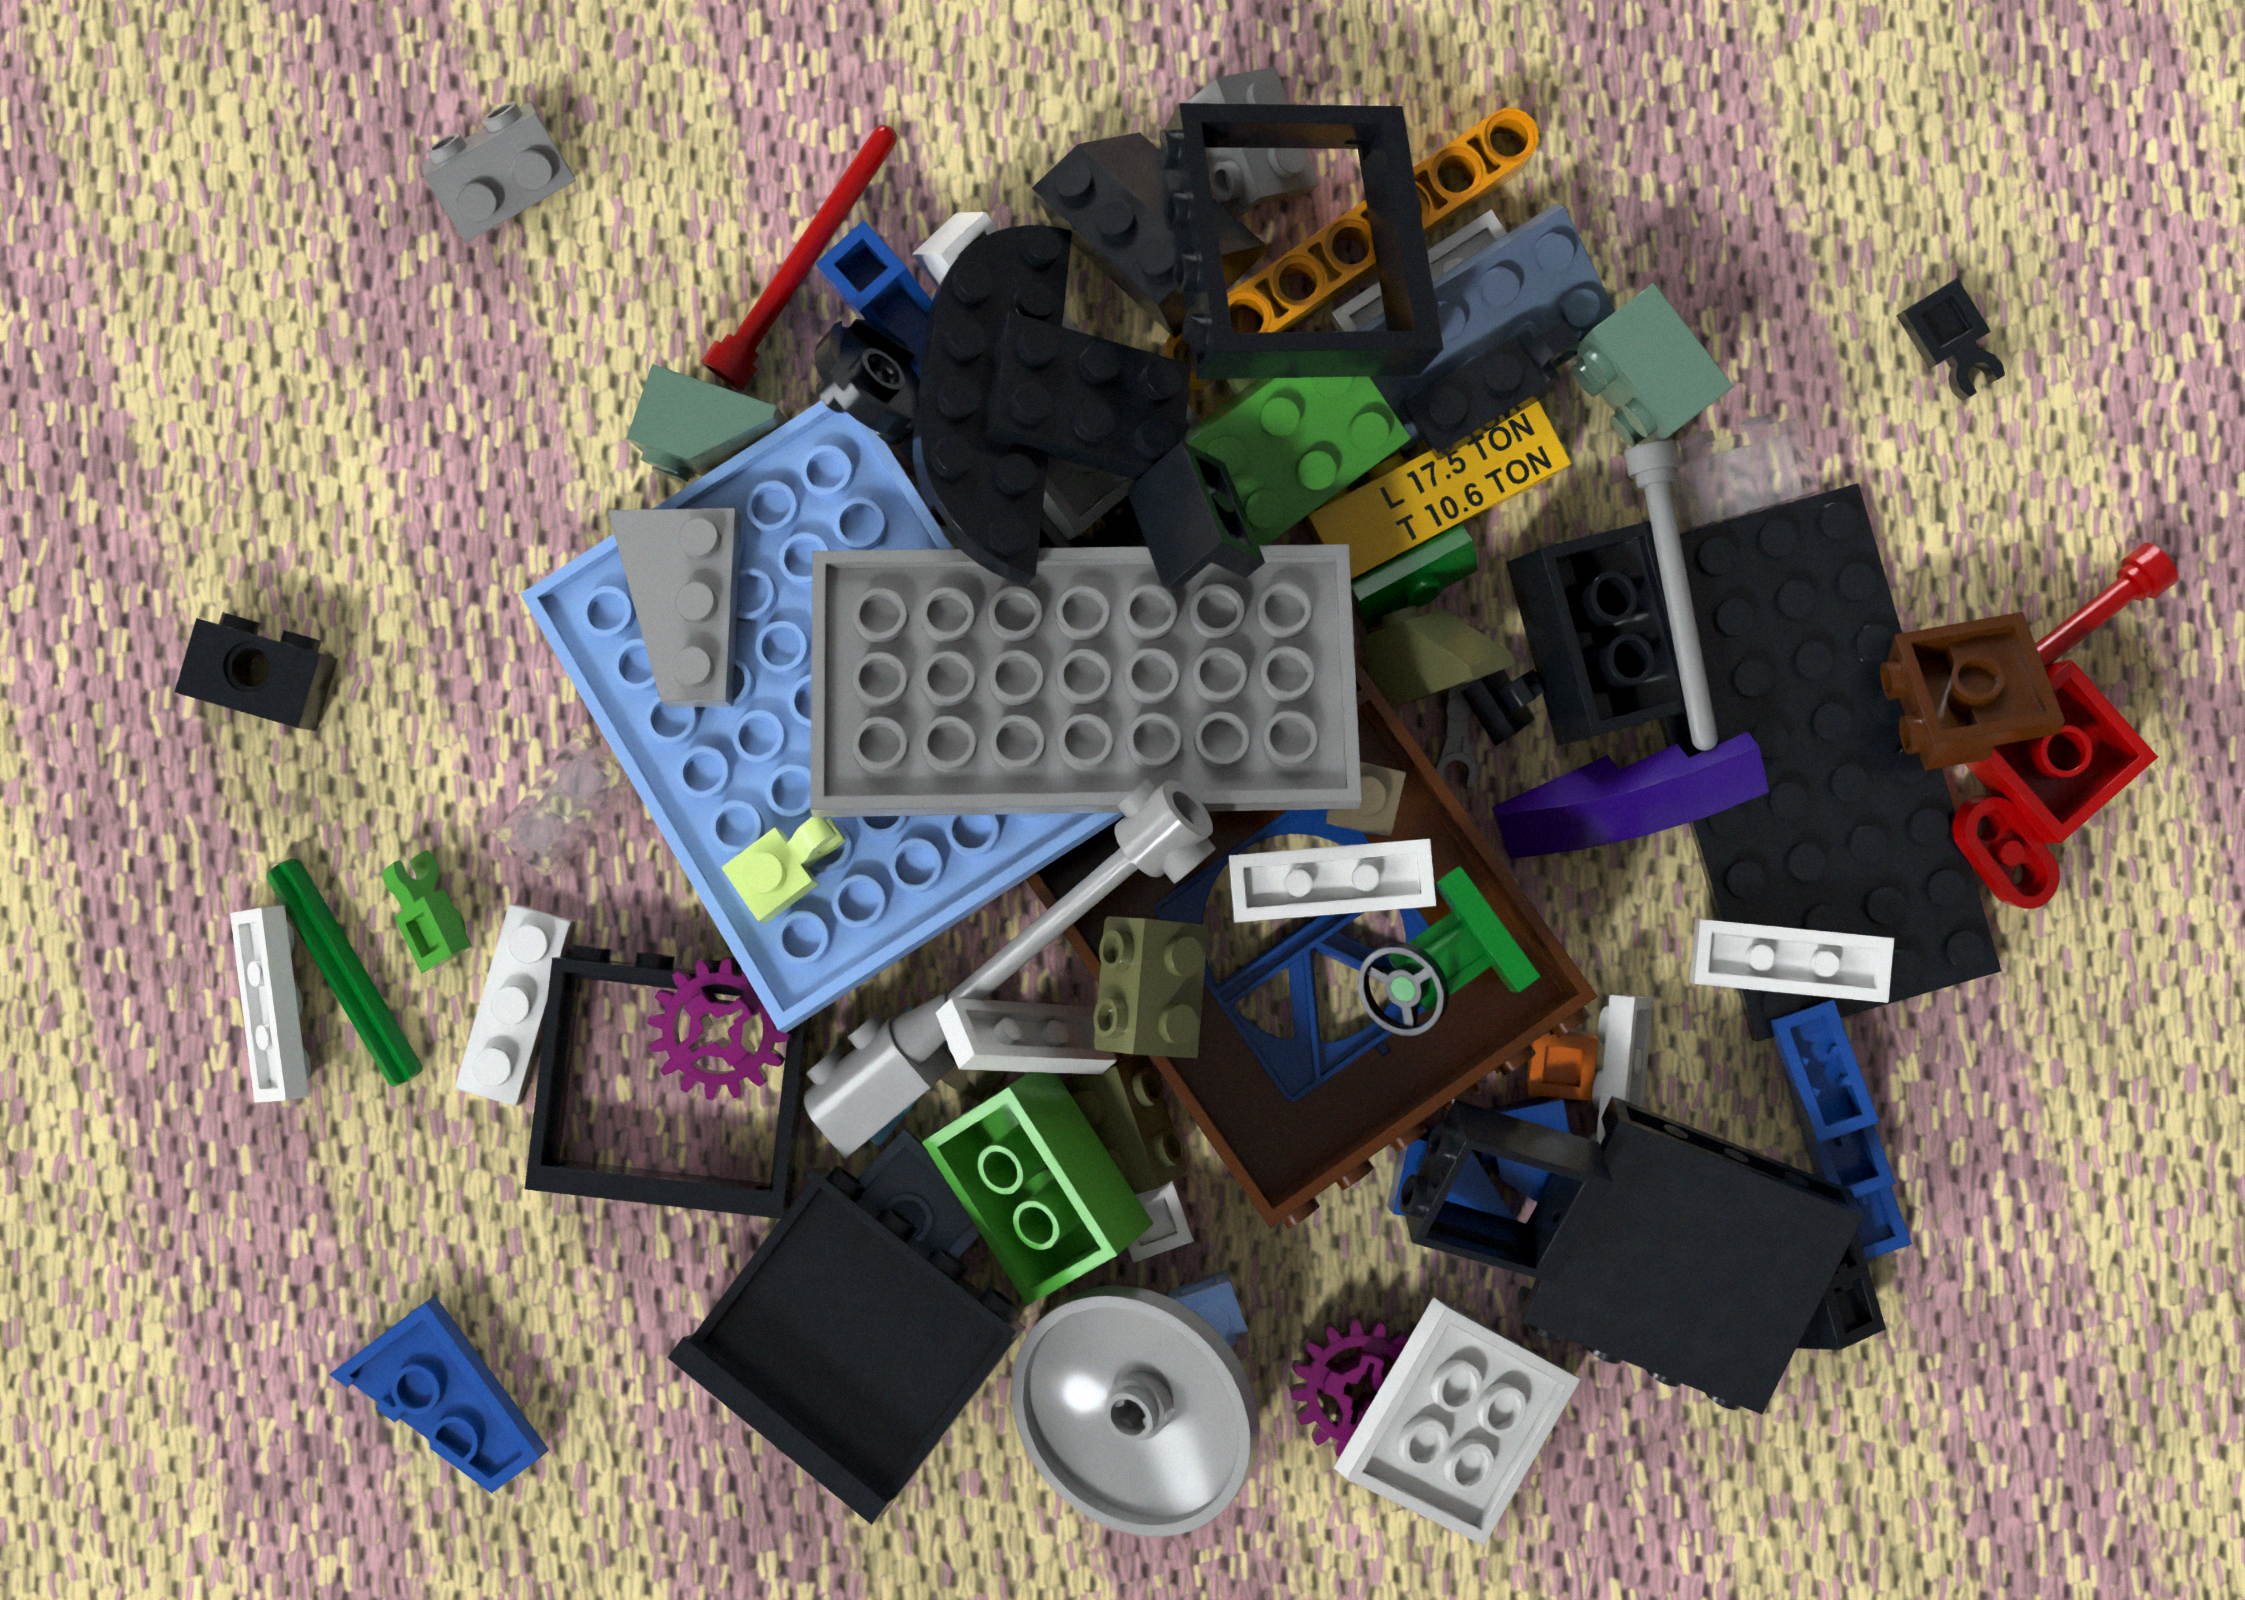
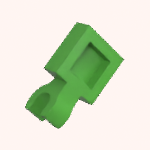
M428 850L421 852L410 860L411 867L416 874V879L411 878L406 873L401 860L392 863L382 870L386 887L395 895L403 910L395 915L394 918L421 974L445 964L472 947L466 934L464 919L460 912L452 905L445 888L434 892V886L439 877V868L435 858Z

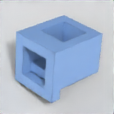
M1227 1270L1167 1291L1169 1298L1180 1302L1207 1321L1230 1347L1238 1343L1237 1335L1248 1332Z

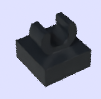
M1534 669L1514 681L1510 680L1505 670H1501L1482 677L1461 691L1493 744L1497 746L1535 720L1526 704L1536 699L1537 696L1547 691Z

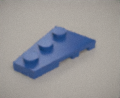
M436 1296L423 1303L329 1374L348 1388L353 1384L379 1403L375 1409L393 1422L401 1419L429 1440V1448L490 1493L503 1486L549 1450Z

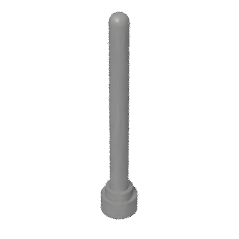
M1674 440L1651 442L1625 450L1624 456L1628 477L1636 478L1637 489H1644L1692 743L1697 749L1706 751L1715 747L1718 741V734L1670 483L1676 481L1674 470L1680 468L1679 457Z

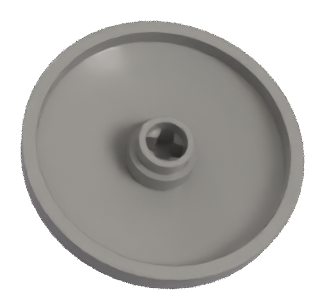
M1113 1285L1090 1288L1073 1294L1053 1307L1031 1329L1020 1347L1013 1368L1011 1399L1013 1414L1022 1443L1031 1461L1046 1482L1066 1502L1090 1519L1117 1531L1147 1537L1180 1535L1206 1525L1228 1507L1246 1483L1257 1457L1260 1436L1258 1407L1250 1380L1236 1354L1223 1337L1207 1321L1180 1302L1157 1292L1133 1286Z

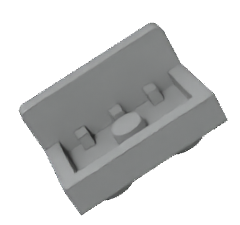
M1276 67L1216 77L1186 102L1290 105ZM1205 148L1213 192L1219 199L1220 204L1236 218L1241 217L1256 205L1301 196L1319 185L1306 148Z
M515 101L506 103L483 118L482 121L486 127L464 139L460 133H454L438 141L427 150L430 158L422 163L424 178L465 243L576 181L574 174L542 123L532 102H528L521 107H518Z

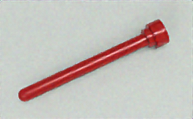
M880 125L874 129L735 335L727 334L722 342L715 340L702 358L701 363L708 370L736 389L743 391L756 373L757 368L753 365L759 357L755 351L896 144L897 135L892 127Z
M2143 543L2122 560V568L2117 572V580L2035 644L2044 668L2046 669L2134 599L2138 601H2143L2147 597L2155 599L2177 583L2179 580L2178 571L2166 553L2151 543Z

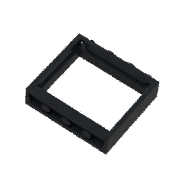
M1178 104L1166 127L1159 131L1162 150L1157 156L1156 161L1159 169L1166 170L1169 191L1164 205L1165 223L1169 231H1175L1178 253L1174 260L1173 278L1177 292L1184 293L1187 316L1183 323L1182 338L1183 343H1190L1196 379L1419 376L1444 348L1403 106ZM1205 148L1358 149L1387 331L1233 333Z
M573 945L572 956L552 957L525 1190L783 1219L791 1203L812 1016L791 1029L790 1031L793 1032L792 1039L787 1041L771 1183L560 1159L581 978L678 989L672 977L676 971L683 970L693 979L697 975L696 970L674 968L675 956L636 952L635 963L610 961L611 949ZM708 960L712 965L713 971L719 972L722 961ZM736 963V973L738 972V963ZM714 984L705 986L708 991L712 990L714 994L742 996L745 994L743 991L729 985Z

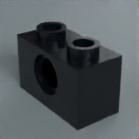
M224 612L221 614L219 624L196 618L174 691L175 693L295 728L317 731L338 658L318 653L321 640L283 630L280 642L258 636L261 623ZM265 653L270 661V673L262 684L255 686L249 678V665L255 656Z

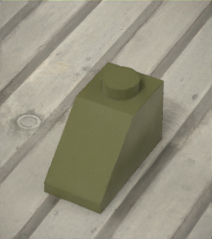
M1417 605L1403 608L1380 617L1383 629L1359 638L1374 684L1391 708L1429 697L1516 665L1510 651L1446 609L1420 616Z

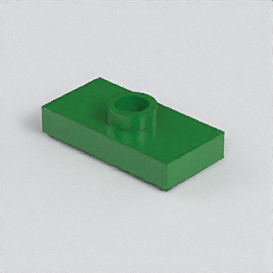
M1463 524L1455 525L1351 581V594L1355 610L1366 630L1381 623L1380 617L1410 606L1417 605L1418 608L1430 603L1444 588L1478 571L1473 540Z

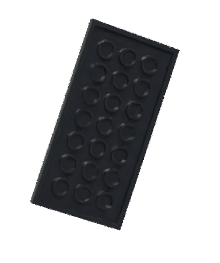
M1856 483L1680 534L1718 734V741L1715 746L1748 732L1760 747L1769 792L1711 816L1689 822L1717 921L1894 938L1888 1003L1737 988L1752 1040L1758 1042L1775 1037L1771 1025L1772 1020L1830 1000L1835 1001L1839 1015L1842 1018L2001 972L2002 970L1970 862L1958 848L1953 837L1952 824L1955 810L1942 768L1925 771L1919 753L1908 755L1905 752L1899 733L1900 717L1905 716L1900 699L1888 700L1882 688L1880 678L1881 663L1888 660L1894 635L1901 634L1902 630L1859 484ZM1686 711L1659 718L1667 748L1678 743L1688 758L1703 752L1692 743Z

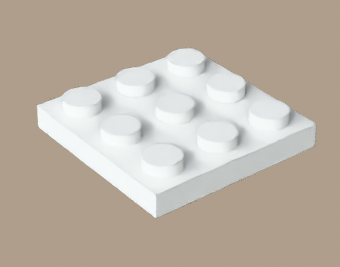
M1433 1297L1334 1468L1347 1480L1477 1543L1485 1545L1581 1379L1559 1364Z

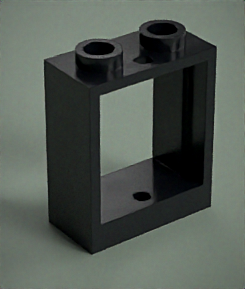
M1455 1100L1444 1123L1438 1122L1433 1127L1427 1142L1426 1157L1417 1174H1411L1406 1179L1401 1190L1399 1206L1400 1211L1405 1214L1411 1242L1414 1244L1556 1283L1613 1183V1179L1599 1142ZM1471 1150L1554 1173L1527 1223L1445 1201Z

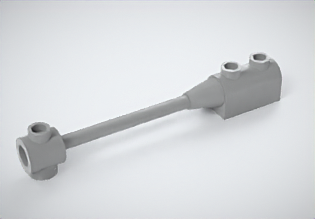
M1146 779L1116 805L1125 817L1115 826V836L1120 846L1115 853L953 991H946L904 1014H895L887 1021L876 1012L848 1036V1039L856 1047L843 1057L835 1048L806 1073L814 1082L805 1092L804 1102L806 1110L815 1125L844 1159L849 1157L928 1091L956 1065L941 1048L946 1041V1037L936 1015V1012L950 998L980 1000L986 998L1137 869L1152 877H1161L1163 874H1166L1175 884L1216 849V846L1208 838L1213 832L1211 818L1201 801L1188 788L1172 780H1168L1159 788H1156L1149 779Z

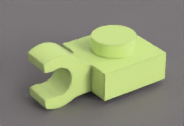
M811 817L795 831L790 840H788L782 830L774 827L721 868L757 921L767 924L819 885L809 867L837 849L846 839L831 818L826 820L824 817Z

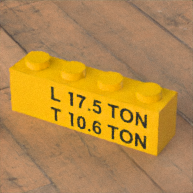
M1539 401L1442 460L1437 461L1424 442L1428 452L1407 463L1402 455L1399 454L1373 467L1367 472L1372 480L1371 482L1352 492H1349L1347 487H1345L1306 517L1304 524L1315 545L1349 544L1350 575L1352 581L1455 525L1464 524L1561 473L1572 463Z

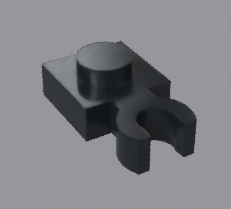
M1958 278L1896 315L1929 369L1944 360L1950 367L1949 386L1954 395L1963 401L1977 393L1974 385L1971 384L1968 378L1971 367L1979 368L1989 383L2005 376L2001 361L1994 354L1982 351L1976 343L1978 339L1991 331Z

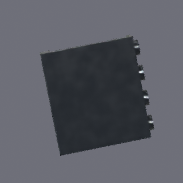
M1611 1096L1601 1117L1606 1134L1600 1147L1613 1183L1557 1282L1553 1283L1536 1278L1532 1289L1521 1285L1518 1298L1522 1320L1535 1333L1544 1338L1554 1341H1560L1562 1338L1569 1339L1586 1346L1593 1355L1603 1361L1620 1364L1623 1360L1646 1369L1651 1377L1665 1385L1679 1387L1682 1383L1705 1392L1709 1399L1724 1408L1738 1410L1740 1407L1762 1415L1864 1215L1851 1189Z
M838 1165L832 1171H829L826 1167L811 1168L805 1175L810 1180L784 1214L783 1219L777 1223L696 1332L684 1336L667 1358L872 1525L886 1514L1026 1326L1014 1318L1019 1308L1005 1295L991 1286H988L982 1292L963 1276L968 1268L956 1256L938 1245L931 1252L912 1237L917 1227L903 1214L888 1205L880 1211L863 1198L862 1194L867 1188L851 1173Z

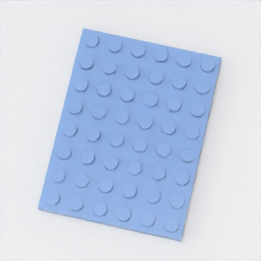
M822 401L811 406L653 508H735L742 515L733 707H667L660 701L614 534L520 594L778 1031L783 1033L790 1031L1124 816L1123 813L824 817L826 820L828 818L832 819L846 841L833 852L809 867L819 885L767 924L757 921L721 867L774 827L782 830L788 840H790L795 831L812 817L810 811L812 551L954 549L887 443L874 430L857 421L849 413H837L828 408Z

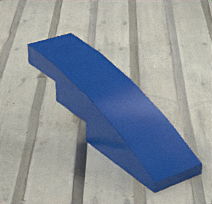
M1830 1000L1772 1020L1771 1025L1786 1082L1815 1175L1851 1189L1864 1215L1857 1230L1866 1260L1912 1245L1891 1185L1896 1184L1874 1126V1124L1879 1123V1119L1835 1001Z

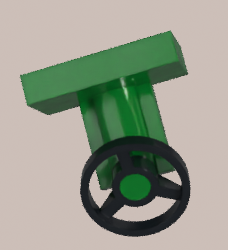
M1461 866L1452 869L1434 882L1435 889L1451 909L1450 913L1408 943L1397 942L1381 946L1370 954L1361 965L1357 979L1361 1003L1368 1015L1379 1026L1392 1033L1411 1036L1429 1030L1444 1015L1448 1006L1449 996L1490 966L1493 967L1510 992L1519 993L1541 977ZM1391 954L1387 958L1394 968L1373 963L1378 957ZM1369 976L1385 984V992L1390 1001L1402 1009L1404 1023L1390 1018L1379 1008L1370 990ZM1419 1003L1426 1012L1436 1006L1430 1020L1417 1024Z

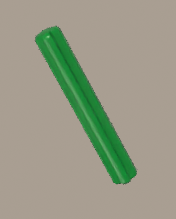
M288 859L274 866L266 874L267 881L281 904L285 905L286 913L387 1083L395 1087L413 1079L422 1071V1064L302 862L298 859Z

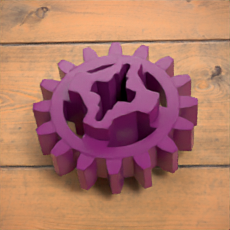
M734 957L723 958L719 972L713 971L708 959L696 961V978L693 979L683 970L676 971L672 977L679 990L676 993L660 990L655 995V998L666 1007L664 1014L648 1017L647 1024L662 1029L663 1037L649 1044V1048L652 1052L667 1051L670 1059L665 1062L660 1071L663 1075L673 1073L678 1069L685 1075L682 1079L680 1090L685 1093L696 1086L698 1082L705 1084L704 1092L706 1099L714 1100L717 1098L721 1086L727 1084L733 1098H738L744 1095V1078L748 1077L752 1083L760 1087L768 1081L762 1065L766 1063L779 1067L783 1064L785 1058L774 1049L775 1043L791 1040L793 1032L783 1033L778 1031L745 973L743 972L742 975L736 973ZM714 984L729 985L743 991L745 994L735 1001L721 1000L715 996L712 990L708 991L705 986ZM685 1005L684 1009L691 1018L688 1038L681 1042L678 1033V1022L681 1010ZM742 1009V1014L733 1020L734 1025L727 1031L732 1040L731 1043L723 1037L699 1046V1042L708 1035L707 1031L713 1026L712 1019L709 1017L710 1014L720 1018L725 1015H732ZM760 1013L763 1022V1035L756 1052V1047L749 1037L751 1021ZM704 1056L721 1057L729 1067L733 1066L735 1070L714 1071L704 1068L696 1062Z
M1356 1315L1349 1316L1348 1331L1339 1333L1330 1321L1325 1323V1333L1328 1339L1320 1344L1316 1340L1307 1337L1304 1344L1312 1356L1309 1362L1293 1360L1292 1363L1293 1371L1304 1378V1382L1289 1387L1291 1398L1297 1401H1307V1404L1295 1413L1300 1425L1316 1421L1317 1424L1311 1434L1313 1442L1319 1446L1330 1436L1333 1437L1334 1451L1338 1457L1343 1453L1385 1381L1381 1374L1385 1363L1383 1360L1384 1354L1396 1362L1409 1340L1401 1330L1394 1333L1389 1339L1385 1338L1386 1325L1379 1318L1374 1320L1369 1331L1362 1330ZM1356 1347L1353 1356L1339 1363L1329 1361L1340 1351ZM1367 1371V1378L1374 1391L1373 1393L1362 1392L1358 1401L1354 1400L1352 1406V1397L1345 1385L1347 1382L1352 1384L1358 1383L1362 1374L1365 1375ZM1317 1388L1322 1389L1325 1394L1336 1398L1338 1406L1335 1412V1421L1321 1408L1318 1401Z

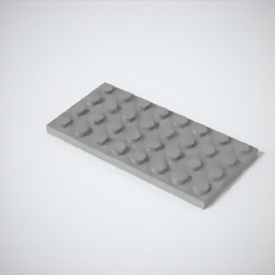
M1349 544L1259 545L1265 563L1247 578L1211 562L1175 592L1162 586L1148 547L1039 548L1036 576L1027 586L992 573L976 563L961 549L812 551L810 811L812 817L1122 813L1116 805L1146 779H1149L1156 788H1159L1168 780L1184 785L1201 801L1207 811L1359 809L1362 795Z

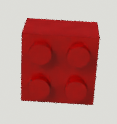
M2072 659L2052 663L2045 669L2065 719L2060 734L1996 745L1993 748L1990 759L1965 763L1966 767L1993 797L2007 799L2016 806L2043 843H2062L2158 758Z

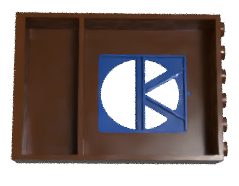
M1356 657L1355 675L1360 762L1406 772L1391 838L1325 824L1328 809L1207 811L1213 824V832L1208 838L1216 846V849L1175 884L1166 874H1163L1161 877H1152L1137 869L1063 932L1099 983L1101 967L1099 946L1103 937L1106 917L1145 918L1203 924L1205 906L1210 890L1218 875L1229 863L1228 856L1237 855L1254 843L1267 838L1288 834L1317 836L1342 846L1430 839L1434 882L1452 869L1461 866L1539 973L1540 978L1519 993L1508 990L1493 967L1490 966L1451 994L1447 1009L1442 1018L1429 1030L1421 1034L1411 1036L1395 1034L1382 1028L1374 1021L1368 1027L1352 1036L1325 1043L1320 1038L1312 949L1359 971L1365 959L1375 950L1337 933V931L1364 912L1314 916L1219 984L1216 983L1206 958L1198 1058L1150 1056V1058L1269 1228L1282 1220L1287 1229L1307 1218L1320 1207L1315 1196L1335 1182L1341 1190H1345L1358 1182L1374 1169L1369 1161L1370 1157L1387 1145L1393 1148L1395 1152H1398L1416 1141L1428 1131V1128L1423 1123L1425 1118L1441 1107L1444 1111L1447 1110L1449 1112L1455 1100L1465 1103L1471 1102L1482 1093L1476 1082L1493 1070L1496 1073L1501 1072L1505 1076L1522 1066L1536 1054L1530 1044L1546 1033L1549 1036L1555 1034L1557 1037H1561L1580 1025L1590 1016L1584 1006L1598 997ZM1122 818L1026 879L1047 910L1120 848L1115 836V826ZM1436 889V906L1399 909L1406 943L1451 912V909ZM1387 955L1378 957L1373 963L1394 968ZM1287 966L1294 1036L1290 1040L1276 1037L1258 1028L1243 1017L1235 1007L1239 1000ZM1390 1002L1384 1013L1390 1018L1404 1023L1401 1007ZM1419 1003L1417 1024L1430 1020L1436 1006L1426 1012Z

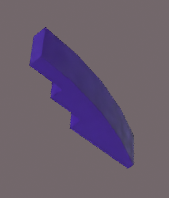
M1745 732L1690 758L1687 757L1678 743L1621 769H1618L1609 755L1493 806L1492 810L1506 853L1510 859L1577 851L1643 837L1711 816L1769 792L1760 747L1752 736Z

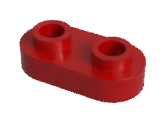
M1979 795L1966 800L1958 808L1952 824L1955 843L1996 898L2007 905L2024 909H2035L2046 904L2057 891L2060 880L2059 866L2052 853L2016 806L2004 798ZM1982 817H1984L1986 821V830L1984 834L1979 837L1977 834V826L1979 820ZM2020 865L2023 870V877L2015 885L2012 877L2013 871Z

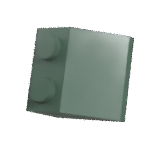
M652 364L626 439L642 452L640 460L652 465L653 471L679 481L688 482L691 472L701 476L706 475L787 423L788 420L776 405Z

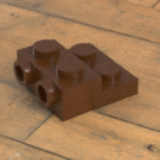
M2023 612L1894 635L1888 660L1882 662L1880 666L1881 684L1888 700L1900 699L1905 716H1901L1899 720L1902 746L1908 755L1919 753L1925 771L1990 759L1994 746L2060 734L2065 721Z

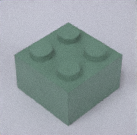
M1654 282L1598 324L1583 338L1577 347L1578 355L1573 358L1576 364L1571 367L1573 375L1581 387L1592 397L1600 393L1615 414L1610 417V421L1618 435L1631 447H1635L1637 444L1642 445L1664 441L1734 387Z

